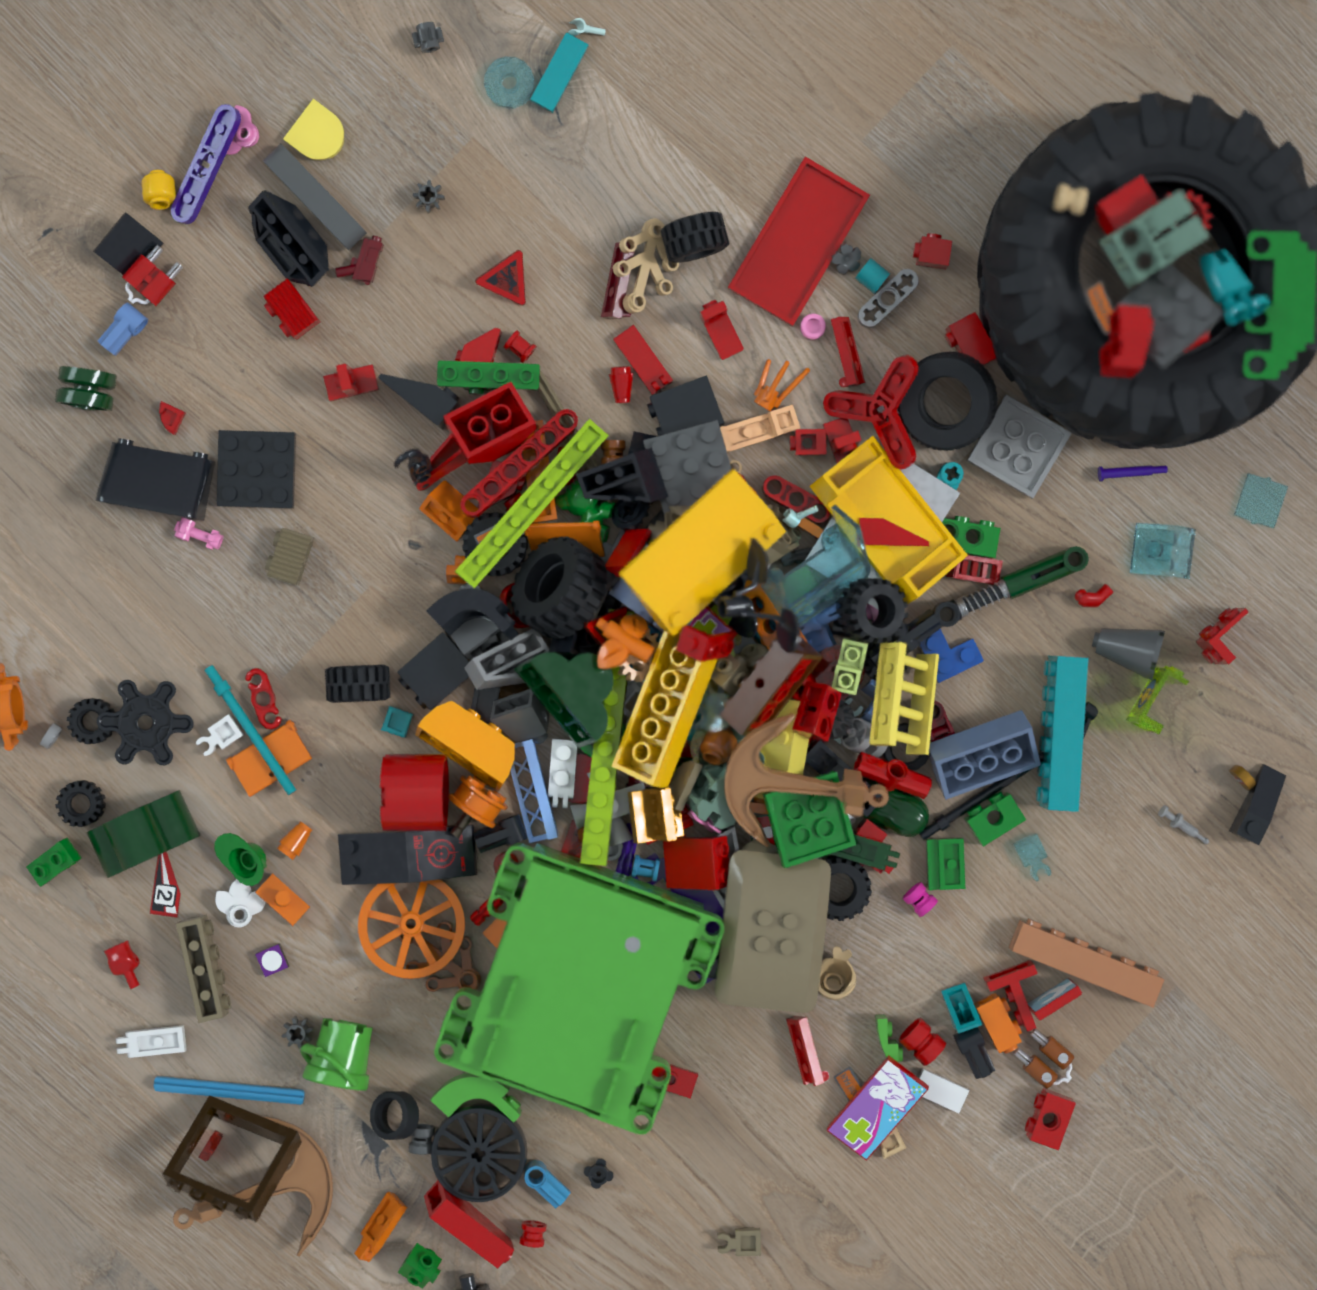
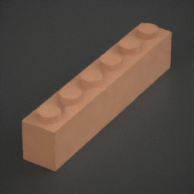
M1028 918L1027 922L1019 920L1008 947L1013 952L1154 1008L1165 979L1158 975V970L1146 965L1144 969L1136 967L1135 961L1121 956L1120 960L1111 957L1113 952L1102 947H1098L1097 951L1088 947V942L1076 937L1073 941L1064 938L1066 933L1051 928L1050 932L1041 928V923Z

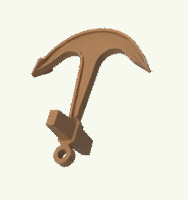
M793 713L771 720L748 733L735 747L726 767L725 796L729 809L738 824L749 835L766 847H769L770 843L761 823L750 809L751 799L760 792L775 791L836 796L843 802L844 813L862 816L863 806L866 801L874 807H882L888 802L887 789L882 785H873L868 788L862 780L861 771L844 769L842 781L834 783L779 771L765 766L759 758L760 750L778 736L795 718ZM875 794L882 795L880 798L874 797Z
M262 1116L298 1131L302 1141L294 1156V1161L285 1171L272 1196H276L290 1191H298L309 1198L311 1212L303 1229L297 1256L300 1257L302 1252L315 1239L329 1214L333 1196L330 1166L322 1149L304 1130L278 1118ZM260 1182L232 1194V1196L249 1202ZM203 1200L202 1202H196L192 1210L185 1207L176 1210L173 1215V1223L178 1229L183 1230L191 1227L194 1220L202 1224L221 1217L223 1212L211 1206V1203ZM182 1214L188 1216V1220L185 1223H181L178 1220Z

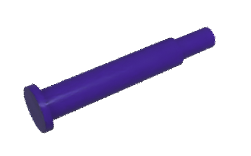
M1167 465L1106 469L1099 466L1098 479L1101 482L1108 478L1150 476L1167 473L1168 468Z

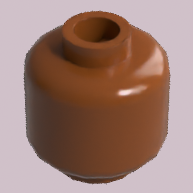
M728 727L710 728L700 745V751L704 760L712 765L727 763L738 744L737 739Z

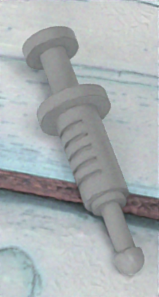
M1166 805L1159 810L1158 816H1165L1170 819V826L1172 828L1178 827L1189 836L1197 837L1204 844L1209 843V839L1200 835L1198 829L1185 821L1181 813L1173 815L1168 811L1169 807Z

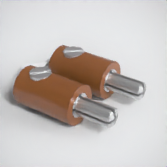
M1033 1029L1030 1036L1041 1044L1039 1050L1062 1070L1068 1067L1066 1071L1067 1078H1060L1056 1081L1058 1074L1036 1055L1029 1057L1024 1051L1017 1048L1016 1050L1020 1054L1014 1051V1055L1024 1063L1023 1070L1045 1089H1048L1052 1084L1059 1085L1063 1081L1068 1083L1072 1079L1070 1076L1072 1070L1071 1062L1075 1056L1053 1036L1050 1035L1046 1038L1037 1029Z

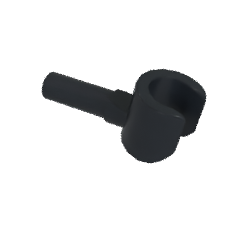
M1086 702L1084 738L1091 721L1098 714L1096 706L1090 702Z

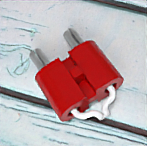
M158 245L146 257L141 254L122 276L127 282L125 289L129 294L128 300L133 304L139 302L145 305L150 302L156 307L176 285L173 279L183 269L182 265L178 262L166 274L153 264L163 252V249ZM129 286H132L147 300L133 299Z

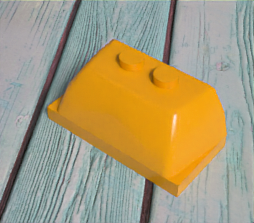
M453 701L439 705L428 713L419 723L415 736L440 753L446 754L449 759L484 781L496 791H499L509 776L513 765L515 744L501 734L502 730L493 723L487 725L480 720L481 716L470 708L465 710Z

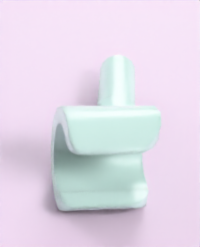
M582 18L569 22L577 26V29L568 31L574 37L583 32L605 35V29L586 25Z
M813 506L799 513L789 508L784 512L783 516L786 518L782 521L789 527L795 528L801 519L818 512V507Z

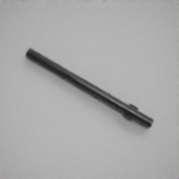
M1041 751L1038 755L1040 761H1043L1044 751ZM1032 769L996 781L947 814L939 815L934 819L935 822L919 833L920 837L924 841L939 830L943 832L950 827V823Z

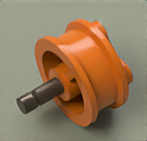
M462 775L460 777L462 783L455 793H449L447 796L451 802L464 812L450 832L457 838L460 837L472 818L490 828H494L496 825L494 820L501 810L508 808L504 803L507 799L496 790H487L485 788L486 783L476 776L472 777L469 775L466 777Z

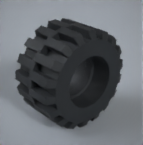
M711 211L686 216L668 223L660 230L669 262L682 263L701 259L724 250L730 244L723 216L719 212Z
M499 512L485 513L480 517H476L472 524L467 526V531L463 535L464 544L462 545L466 555L465 558L478 546L474 535L496 525L505 514ZM525 533L518 538L508 553L497 562L487 575L503 576L513 572V570L521 565L528 549Z
M876 578L857 579L858 582H851L849 584L850 588H844L842 591L844 596L839 597L837 602L841 604L840 608H837V614L841 615L838 622L844 625L842 628L844 633L850 634L849 637L869 643L888 642L892 640L891 637H897L900 634L898 629H903L905 626L903 619L908 617V613H905V608H908V604L903 602L905 595L903 592H898L899 587L896 584H891L889 580ZM874 597L878 603L879 612L876 620L870 624L866 617V606L869 600Z
M386 665L340 666L325 669L326 700L331 703L383 701L390 698L389 667Z
M830 855L826 859L822 858V860L829 864L831 876L837 873H844L852 879L854 885L852 894L846 900L834 902L829 899L827 918L844 921L846 918H855L854 915L857 913L860 915L863 912V907L868 905L869 896L872 894L870 888L872 884L868 873L858 862L834 855Z

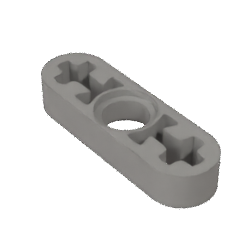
M910 269L900 271L859 310V323L865 328L875 327L915 290L919 281L917 274ZM901 276L905 278L910 276L912 278L910 282L912 287L904 286L900 290L904 295L900 297L899 292L894 287H891V285L894 284L897 288L903 281ZM884 292L893 293L895 296L894 304L890 306L884 305L881 301V295ZM876 301L878 307L884 310L885 313L882 314L879 310L874 315V322L872 320L866 322L863 319L865 317L864 311L871 312L876 307L872 302Z

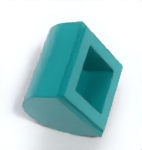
M870 258L855 279L875 294L891 273Z

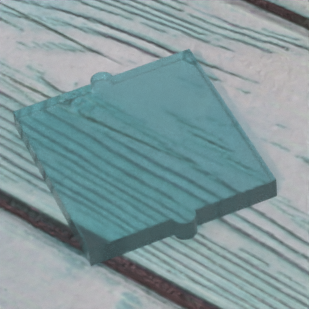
M1248 473L1234 516L1249 520L1251 524L1258 523L1275 528L1288 486L1271 481L1270 477L1262 478Z

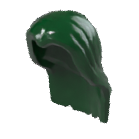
M866 777L863 778L871 786L879 785L877 781ZM895 789L894 791H888V802L884 806L876 807L868 817L862 813V817L867 818L888 832L904 837H914L925 829L929 821V810L921 798Z

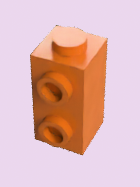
M993 993L974 1003L995 1049L999 1053L1004 1052L1005 1054L1014 1051L1018 1047L1017 1044L1022 1042L1019 1037L1022 1031L1016 1020L1011 1021L1007 1013L1011 1009L1004 997L999 998L996 993Z

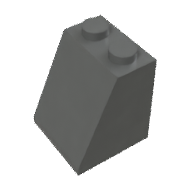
M465 583L459 590L473 588L468 583ZM479 585L475 587V589L483 590ZM475 618L463 623L451 635L469 661L510 640L492 621L484 618Z

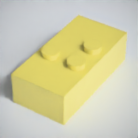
M790 699L775 719L792 713L796 718L800 701ZM794 718L778 736L764 745L760 752L764 755L765 766L803 776L809 738H805L792 730ZM760 792L754 797L764 799L762 793L765 792Z

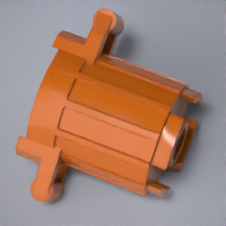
M0 663V733L4 741V748L7 751H11L19 743L17 735L23 734V730L28 729V720H25L24 700L18 684L20 678L19 676L7 677L5 666Z

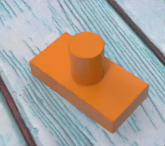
M273 873L255 892L292 927L310 908Z

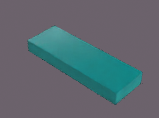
M566 32L530 99L531 102L553 113L585 55L589 44Z

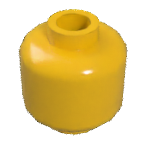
M152 170L143 177L141 181L143 201L155 210L169 208L176 198L174 178L163 170Z

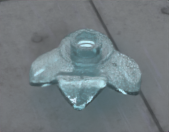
M706 688L691 729H705L711 733L726 729L729 724L720 714L724 710L725 702L730 698L729 695L725 693L710 695L708 688ZM701 713V720L697 722V715Z

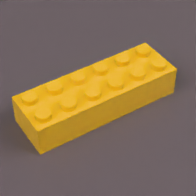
M682 629L675 636L664 630L612 763V767L656 787L668 788L718 660L700 662L677 651L676 648Z

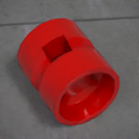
M920 1017L903 1031L898 1041L908 1051L914 1050L915 1058L923 1066H927L940 1055L947 1043L937 1033H930L931 1027Z

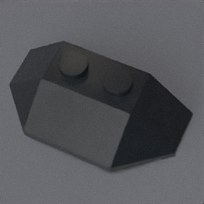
M266 190L262 191L248 206L249 213L252 215L255 240L286 279L288 278L292 282L306 284L310 287L315 286L329 271L327 244L296 205Z

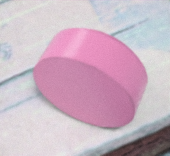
M818 314L805 316L800 324L802 335L809 340L819 339L826 329L825 320Z

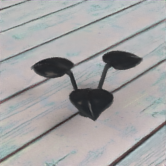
M751 538L747 558V575L749 580L753 582L750 586L740 591H734V596L720 598L718 600L719 615L723 619L731 618L728 625L738 635L746 638L755 636L758 627L757 618L775 620L778 622L776 637L779 646L787 653L795 652L800 640V625L796 614L789 608L782 609L781 616L755 613L751 599L743 595L756 588L758 583L765 584L770 573V562L765 549L755 538Z

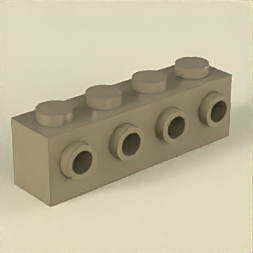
M207 914L183 919L176 923L198 1023L223 1018L229 1013L228 1009L231 1008L229 995L224 993L225 975L223 970L219 969L217 962L220 959L219 949L216 944H213L211 936L214 935L213 923L211 920H208Z

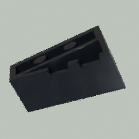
M652 448L634 452L576 474L585 499H620L624 501L653 502L669 497Z

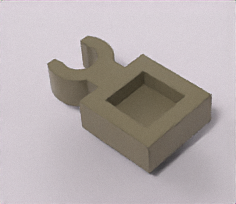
M735 1228V1236H731L727 1232L717 1233L718 1239H725L728 1242L725 1246H718L719 1253L724 1254L728 1253L731 1249H735L736 1256H761L760 1228Z

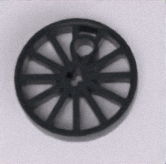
M470 1104L460 1107L450 1117L447 1116L436 1130L431 1146L433 1170L441 1185L457 1198L469 1202H487L497 1199L515 1186L524 1171L527 1161V1142L524 1132L517 1121L513 1123L496 1106ZM478 1113L477 1138L472 1133L464 1115ZM484 1114H489L497 1117L498 1120L484 1139ZM457 1119L468 1140L460 1137L447 1127ZM503 1122L512 1129L513 1133L490 1142ZM441 1135H444L462 1148H443L438 1146ZM515 1139L518 1140L520 1147L519 1152L496 1150ZM477 1147H479L481 1151H484L482 1157H479V1154L475 1153ZM438 1155L462 1156L459 1160L442 1168L438 1161ZM496 1159L520 1160L518 1170L514 1172ZM468 1163L455 1184L451 1183L445 1176V1174ZM475 1166L472 1178L474 1193L460 1189ZM496 1170L511 1179L503 1187H500L496 1181ZM484 1171L490 1175L491 1180L489 1182H481L477 1175ZM491 1187L493 1189L492 1192L480 1193V1190H488Z

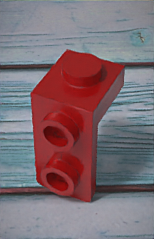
M713 300L703 305L704 310L700 311V318L720 359L725 360L743 351L744 347L727 314L728 309L724 301L717 303L716 300Z
M685 625L682 628L676 650L700 662L728 657L734 647L735 633L728 631L709 635L690 625Z

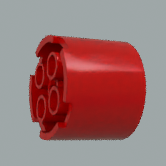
M385 754V757L382 759L380 775L382 804L380 806V817L383 831H446L449 812V798L447 797L449 795V766L447 755Z

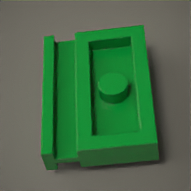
M964 838L926 839L928 890L966 889Z

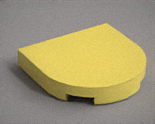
M313 99L283 140L308 159L315 161L326 160L336 156L342 149L344 144V128L336 115Z

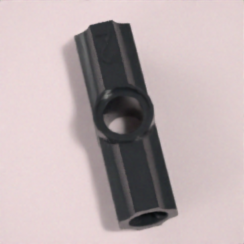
M928 609L910 623H905L903 629H898L900 634L897 637H891V641L882 643L907 644L906 654L917 648L921 641L938 631L942 625L931 609ZM880 643L867 652L877 669Z

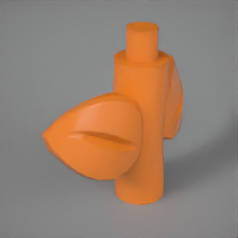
M640 615L624 616L619 625L612 620L608 623L602 618L596 624V627L603 631L602 636L608 639V641L603 643L598 654L597 664L600 669L618 667L626 662L629 655L647 663L655 651L653 646L639 640L648 631V624Z

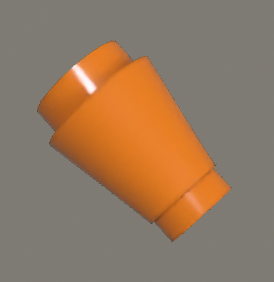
M300 821L298 825L279 841L280 845L277 849L294 860L297 855L300 856L312 829Z

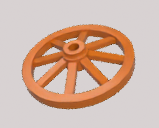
M440 879L421 881L412 910L409 912L394 886L399 883L377 884L364 900L358 919L359 939L368 958L382 971L403 979L424 978L446 967L458 953L465 934L464 911L454 891ZM428 884L440 890L448 898L447 901L419 915ZM388 889L402 915L401 917L371 910L377 898L385 890ZM453 907L456 917L455 933L424 924L430 918ZM368 918L399 926L375 942H370ZM409 920L416 922V926L412 929L406 926ZM422 932L453 940L448 951L438 961L435 960L422 937ZM403 934L404 937L395 967L380 958L375 950ZM411 938H415L429 966L413 970L403 969Z

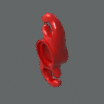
M259 668L251 669L246 674V681H250L253 675L261 676L262 680L258 685L248 684L252 694L251 703L254 706L259 723L266 729L277 728L281 723V717L277 716L273 723H268L265 720L266 714L273 713L277 715L279 713L275 705L276 696L269 678L263 670ZM262 691L267 692L270 696V702L266 706L259 705L256 699L257 695Z

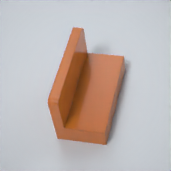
M446 480L442 481L426 497L419 508L456 542L462 538L467 531V526L471 525L475 519L463 514L461 500L464 496ZM469 500L465 503V508L469 512L478 510Z

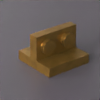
M670 786L668 788L657 787L628 792L634 843L655 840L672 841L676 840V837L684 836L681 811L674 808L675 802Z

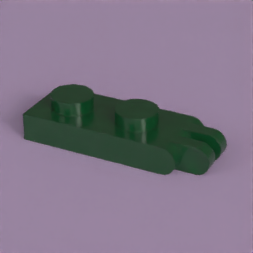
M854 834L855 846L831 853L832 855L885 870L886 866L897 867L898 863L888 860L889 856L900 857L899 852L891 850L892 845Z

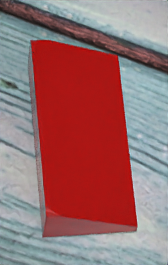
M627 530L606 562V569L618 578L621 577L619 572L639 555L651 535V530Z

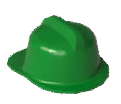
M224 833L218 836L215 841L214 850L221 863L240 883L246 886L258 884L263 878L264 869L267 867L266 854L263 849L255 843H247L241 837L232 833Z

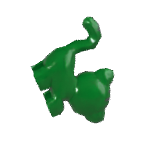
M574 481L567 487L564 494L557 497L556 505L562 510H568L573 515L581 516L580 522L600 521L602 543L607 542L610 526L603 524V519L612 518L615 503L607 501L599 506L598 499H585L579 481Z

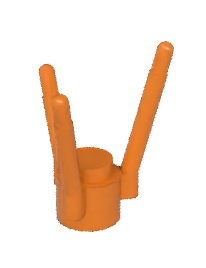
M768 359L759 385L754 393L757 396L754 402L768 411H772L773 407L778 409L785 397L810 372L809 368H806L777 398L779 392L775 389L790 362L785 361L771 386L766 385L764 388L771 360Z

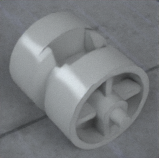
M858 717L854 718L852 728L847 730V734L841 737L843 746L856 753L864 752L880 757L888 747L870 745L871 723Z

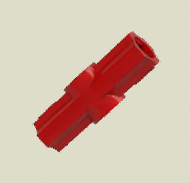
M860 752L854 763L853 770L861 771L863 777L877 781L887 791L898 789L925 799L932 786V779L930 777L908 769L901 760L894 759L888 762Z

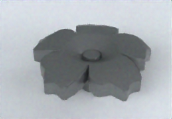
M846 243L840 245L841 253L836 251L831 256L832 263L837 264L838 273L846 274L848 270L851 272L857 270L860 266L858 260L861 259L859 248L855 247L853 249L851 245Z

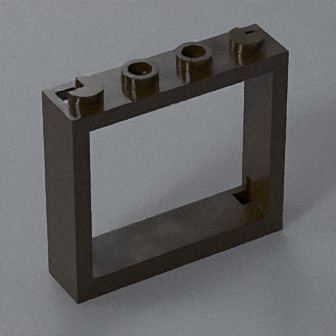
M209 1095L162 1175L167 1183L166 1186L173 1188L176 1193L183 1191L188 1193L197 1202L207 1201L211 1203L212 1207L221 1212L228 1210L233 1212L234 1216L240 1220L249 1219L257 1223L302 1141L296 1130ZM213 1117L281 1144L279 1151L249 1202L180 1174Z

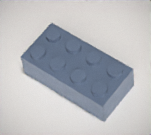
M1022 710L931 742L929 746V757L935 779L945 800L1041 766L1032 726Z

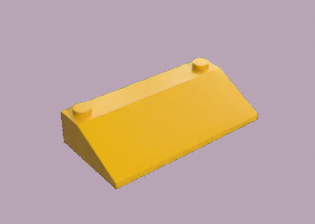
M874 436L870 437L809 486L881 578L891 581V584H896L899 587L898 592L904 593L903 602H907V604L919 598L968 556L902 471L892 465L886 451ZM859 518H884L929 541V546L860 545Z
M731 469L621 570L619 575L657 625L672 636H675L683 626L687 625L747 569L751 538H755L766 551L786 533V530L774 513L736 470Z

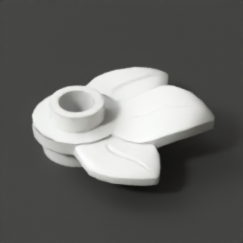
M237 879L232 882L229 892L217 891L215 897L217 908L226 914L228 922L234 927L246 926L250 922L252 915L262 911L266 902L255 893L256 891L251 892L250 886L240 883ZM237 910H242L243 916L239 919L235 918L234 913Z

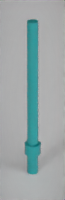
M213 665L206 668L204 671L215 687L213 689L219 697L222 696L287 795L293 794L296 788L231 693L232 688L226 680L223 681Z

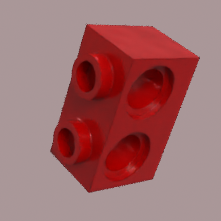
M806 681L792 730L805 738L828 742L842 693L827 684Z

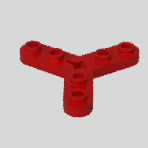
M903 355L893 360L874 395L835 390L824 397L823 407L830 416L872 422L894 467L906 469L915 463L916 451L897 412V408L918 373V364L912 356ZM880 406H884L885 410L882 413H878L877 409Z

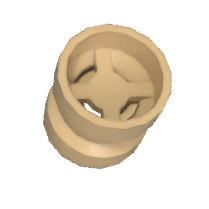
M1060 183L1055 194L1053 209L1060 212L1067 209L1072 214L1081 216L1087 201V189L1080 187L1070 189L1069 185Z

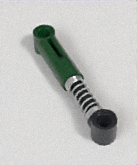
M1081 547L1066 548L1002 576L998 583H994V586L988 585L987 589L982 588L980 592L975 591V594L969 593L968 597L963 596L956 600L951 599L947 602H940L935 605L932 612L936 615L942 627L953 626L962 620L963 617L968 616L971 611L975 613L974 610L978 608L981 610V607H987L990 603L994 605L995 601L998 600L1000 602L1002 598L1006 599L1009 597L1011 600L1083 570L1089 561L1088 554ZM1072 552L1079 556V563L1076 566L1070 565L1068 557ZM1060 563V568L1040 576V571ZM944 607H948L952 611V617L949 621H943L940 618V611Z

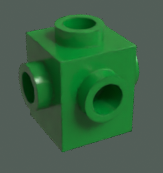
M416 1243L408 1253L398 1273L407 1278L410 1284L423 1289L428 1282L433 1284L441 1272L438 1266L442 1259L433 1250Z

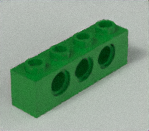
M955 516L954 520L944 518L942 523L952 528L953 537L967 555L990 559L996 558L1001 528L994 527L995 522L980 520L979 524L969 523L970 518ZM968 530H974L977 533L978 540L976 543L971 544L966 540Z

